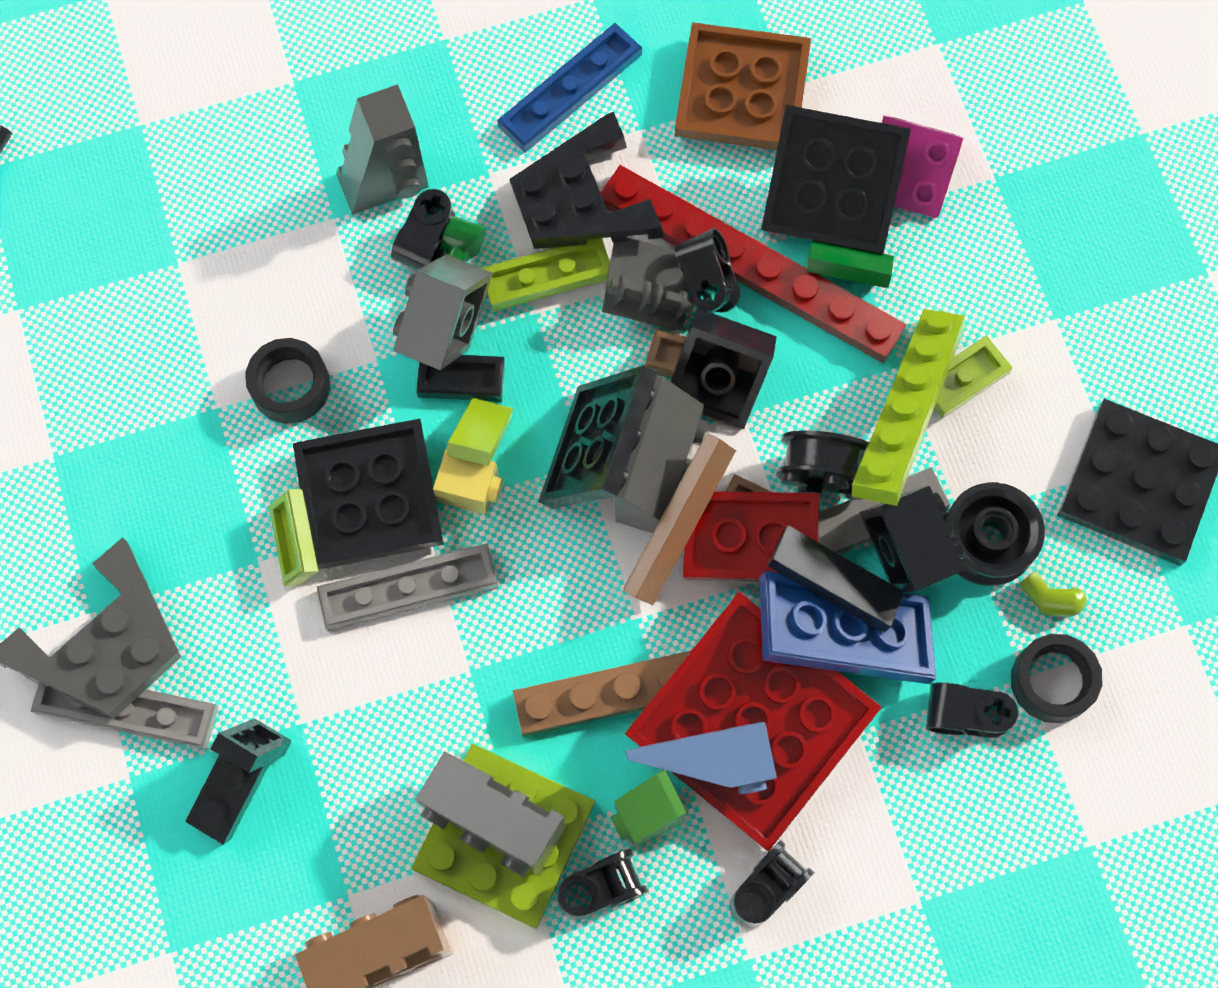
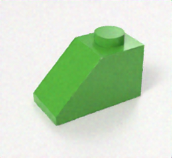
M663 770L615 800L614 807L617 813L610 816L621 841L623 842L630 838L634 848L684 824L687 812L666 771Z

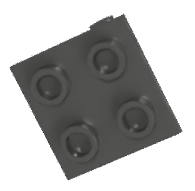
M628 238V241L613 242L602 312L682 332L685 313H691L693 302L691 297H688L689 290L683 272L676 260L675 250Z

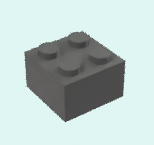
M447 254L412 272L405 287V295L409 297L405 311L399 314L393 328V335L397 336L393 351L438 370H442L467 352L471 345L493 273Z

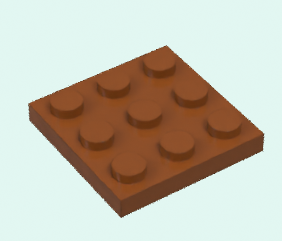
M692 22L674 137L777 150L786 105L802 108L811 38Z

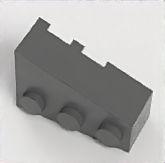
M398 84L357 98L348 129L351 139L349 144H345L342 153L345 160L343 166H338L336 172L352 215L398 198L407 199L414 197L421 190L429 187L416 128Z

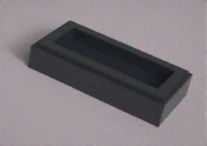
M461 355L442 370L419 362L418 398L458 400L476 398L483 401L502 402L505 358L499 356Z

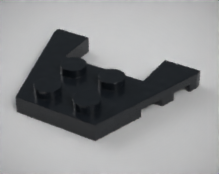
M614 111L606 114L509 179L534 249L587 245V239L611 238L613 243L628 241V236L647 234L648 240L664 237L662 225L651 199L609 213L588 161L627 148L624 134Z

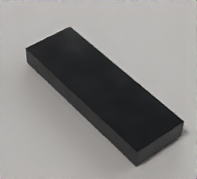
M789 525L781 532L767 565L769 568L883 633L892 626L904 591Z

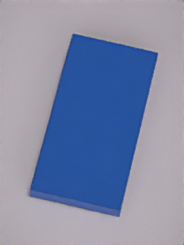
M765 571L759 577L763 661L922 684H930L937 679L929 597L904 593L892 626L883 633L780 573Z

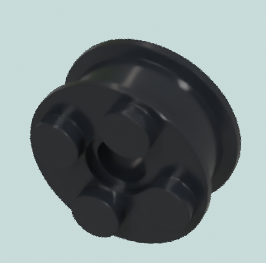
M813 430L790 431L782 435L781 443L787 448L784 466L776 470V476L781 480V483L798 487L797 493H819L820 497H823L824 491L838 493V496L843 498L862 500L852 497V483L869 444L868 441L849 435Z
M987 482L968 488L957 497L947 512V517L944 518L950 535L955 534L965 553V558L961 560L965 571L958 573V575L974 584L1000 586L1014 581L1035 561L1043 547L1045 525L1039 508L1026 493L1005 483ZM992 526L996 528L1001 534L1002 541L991 542L983 535L982 527Z

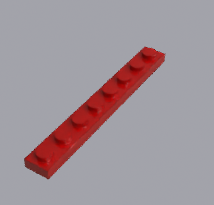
M621 164L600 192L606 208L613 212L651 199L662 225L664 237L661 239L674 246L716 228L722 234L727 244L730 262L736 280L739 283L883 364L905 331L906 323L820 275L806 271L804 266Z

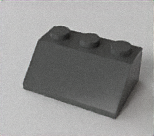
M661 376L656 377L653 386L655 390L654 399L644 413L640 425L641 438L636 448L632 451L626 468L628 471L627 481L621 491L618 492V495L615 496V522L651 533L654 532L692 461L690 456L694 445L700 446L709 424L708 421L702 420L704 405Z

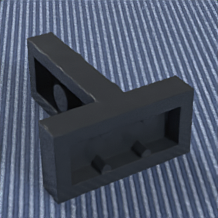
M255 718L219 732L210 748L219 756L185 822L222 845L231 841L270 763L285 756L292 740Z

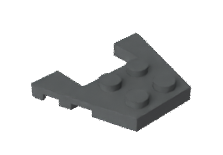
M123 537L92 563L96 570L121 595L52 656H48L20 627L0 643L1 667L9 668L39 685L43 684L56 690L63 696L111 719L118 716L182 657L136 561L135 555Z

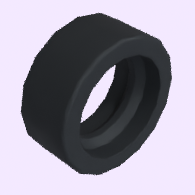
M295 338L274 339L262 345L251 356L245 371L246 388L257 409L270 420L284 424L299 423L316 415L326 404L331 390L330 374L319 352L306 341ZM296 359L303 361L310 367L313 373V384L303 397L293 402L280 403L267 396L263 380L266 373L274 365L284 360Z
M1048 634L1035 639L1016 657L1011 669V689L1017 703L1030 716L1043 722L1064 723L1079 717L1097 701L1103 686L1102 668L1096 654L1083 641L1068 634ZM1048 653H1060L1069 657L1078 666L1082 675V687L1079 695L1073 701L1065 704H1051L1044 701L1034 691L1030 682V670L1033 663L1040 656Z

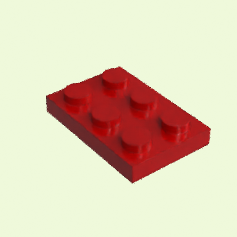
M715 491L684 548L682 577L685 580L759 582V577L765 571L776 572L767 565L781 532L787 525L819 543L820 494Z

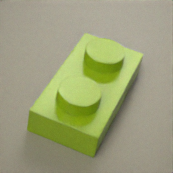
M987 335L953 357L934 407L942 419L1009 375L1013 367Z

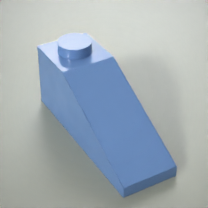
M765 722L625 750L627 760L730 788L738 786L739 794L767 789L765 780L777 778Z

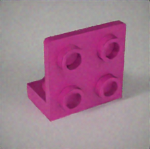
M884 114L881 123L911 128L894 206L938 218L964 137Z

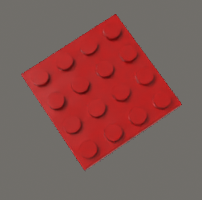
M739 591L624 734L639 747L765 722L777 776L775 779L765 780L767 789L739 794L738 786L730 788L682 774L671 773L769 852L882 707L838 671L763 661L761 608Z

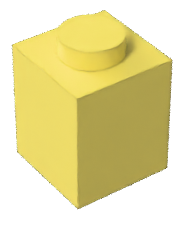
M445 449L433 487L437 502L487 515L490 503L498 502L503 487V478L498 477L496 462L491 461L489 466L446 455L447 449Z

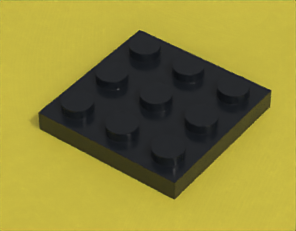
M786 105L761 230L884 254L911 128Z
M642 365L577 387L538 500L539 503L554 509L618 495V492L621 491L627 481L628 471L626 468L631 453L641 438L640 425L644 413L654 399L655 390L653 386L658 374L657 372Z
M1104 398L1097 409L1057 516L1182 566L1187 560L1218 474V443Z
M420 418L292 443L299 488L303 491L318 570L444 545L436 497L433 491L434 486L424 431Z

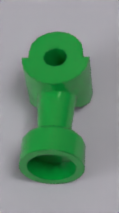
M453 216L448 225H446L443 234L442 250L447 251V255L465 261L466 258L477 256L484 242L486 227Z

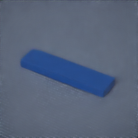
M613 23L497 120L498 128L526 153L641 57L643 48L618 24Z

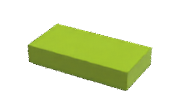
M472 398L448 441L446 455L489 466L512 420L513 408Z
M288 489L269 505L283 584L285 587L300 586L316 574L318 567L302 489Z

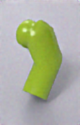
M1037 571L1019 583L1037 608L1046 616L1073 617L1080 614L1087 604V596L1081 589L1077 587L1070 589L1050 588Z

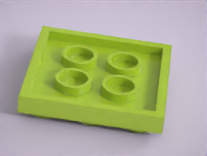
M472 743L463 760L464 762L494 778L493 780L513 792L517 790L528 796L530 802L550 813L552 809L563 815L567 828L539 876L530 871L527 872L525 878L519 876L500 864L504 857L502 854L490 847L487 848L484 854L461 841L460 838L464 832L449 823L444 830L432 824L411 869L537 930L591 814L595 800Z

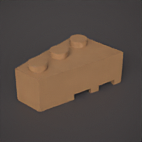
M424 894L421 896L414 895L392 905L393 909L378 916L372 913L350 922V929L335 936L331 932H326L305 941L306 949L295 954L306 988H375L453 955L433 901Z

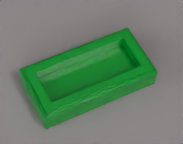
M812 240L806 271L889 288L894 256Z

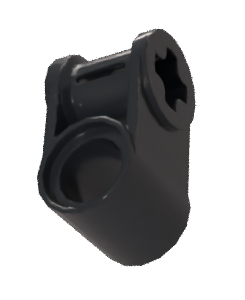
M428 189L418 195L404 226L396 235L391 250L392 260L418 270L443 256L444 250L441 247L446 225L455 216L450 198L446 193L438 189Z
M713 228L676 244V260L683 272L694 306L708 312L715 311L719 313L729 312L734 309L739 303L741 293L730 262L729 250L722 234L716 228ZM716 286H718V287H719V293H716V294L714 295V300H713L711 294H713V293H715V292L717 291V287H716Z
M937 682L930 684L926 730L946 735H969L989 739L998 738L1011 729L1017 721L1018 706L1014 699L1006 693L975 689L954 683ZM992 705L996 707L998 715L1004 716L996 725L992 724L991 716L984 715V712Z
M782 840L753 868L754 872L740 885L730 899L729 909L731 916L742 927L755 928L762 925L785 901L788 902L815 873L810 867L804 869L785 850L786 844ZM750 892L760 896L764 904V911L761 916L752 917L744 913L740 904L743 894Z
M629 848L612 854L596 862L593 866L565 878L559 886L557 895L558 907L562 914L569 919L579 921L609 908H617L648 894L647 885H641L631 862V858L634 856L632 850ZM617 870H619L620 875H621V877H622V879H623V882H624L626 888L623 887V884H622V882H621V880H620V877H619V875H618V873H617ZM575 885L586 887L591 893L592 898L589 906L580 910L570 907L565 900V893L570 887Z

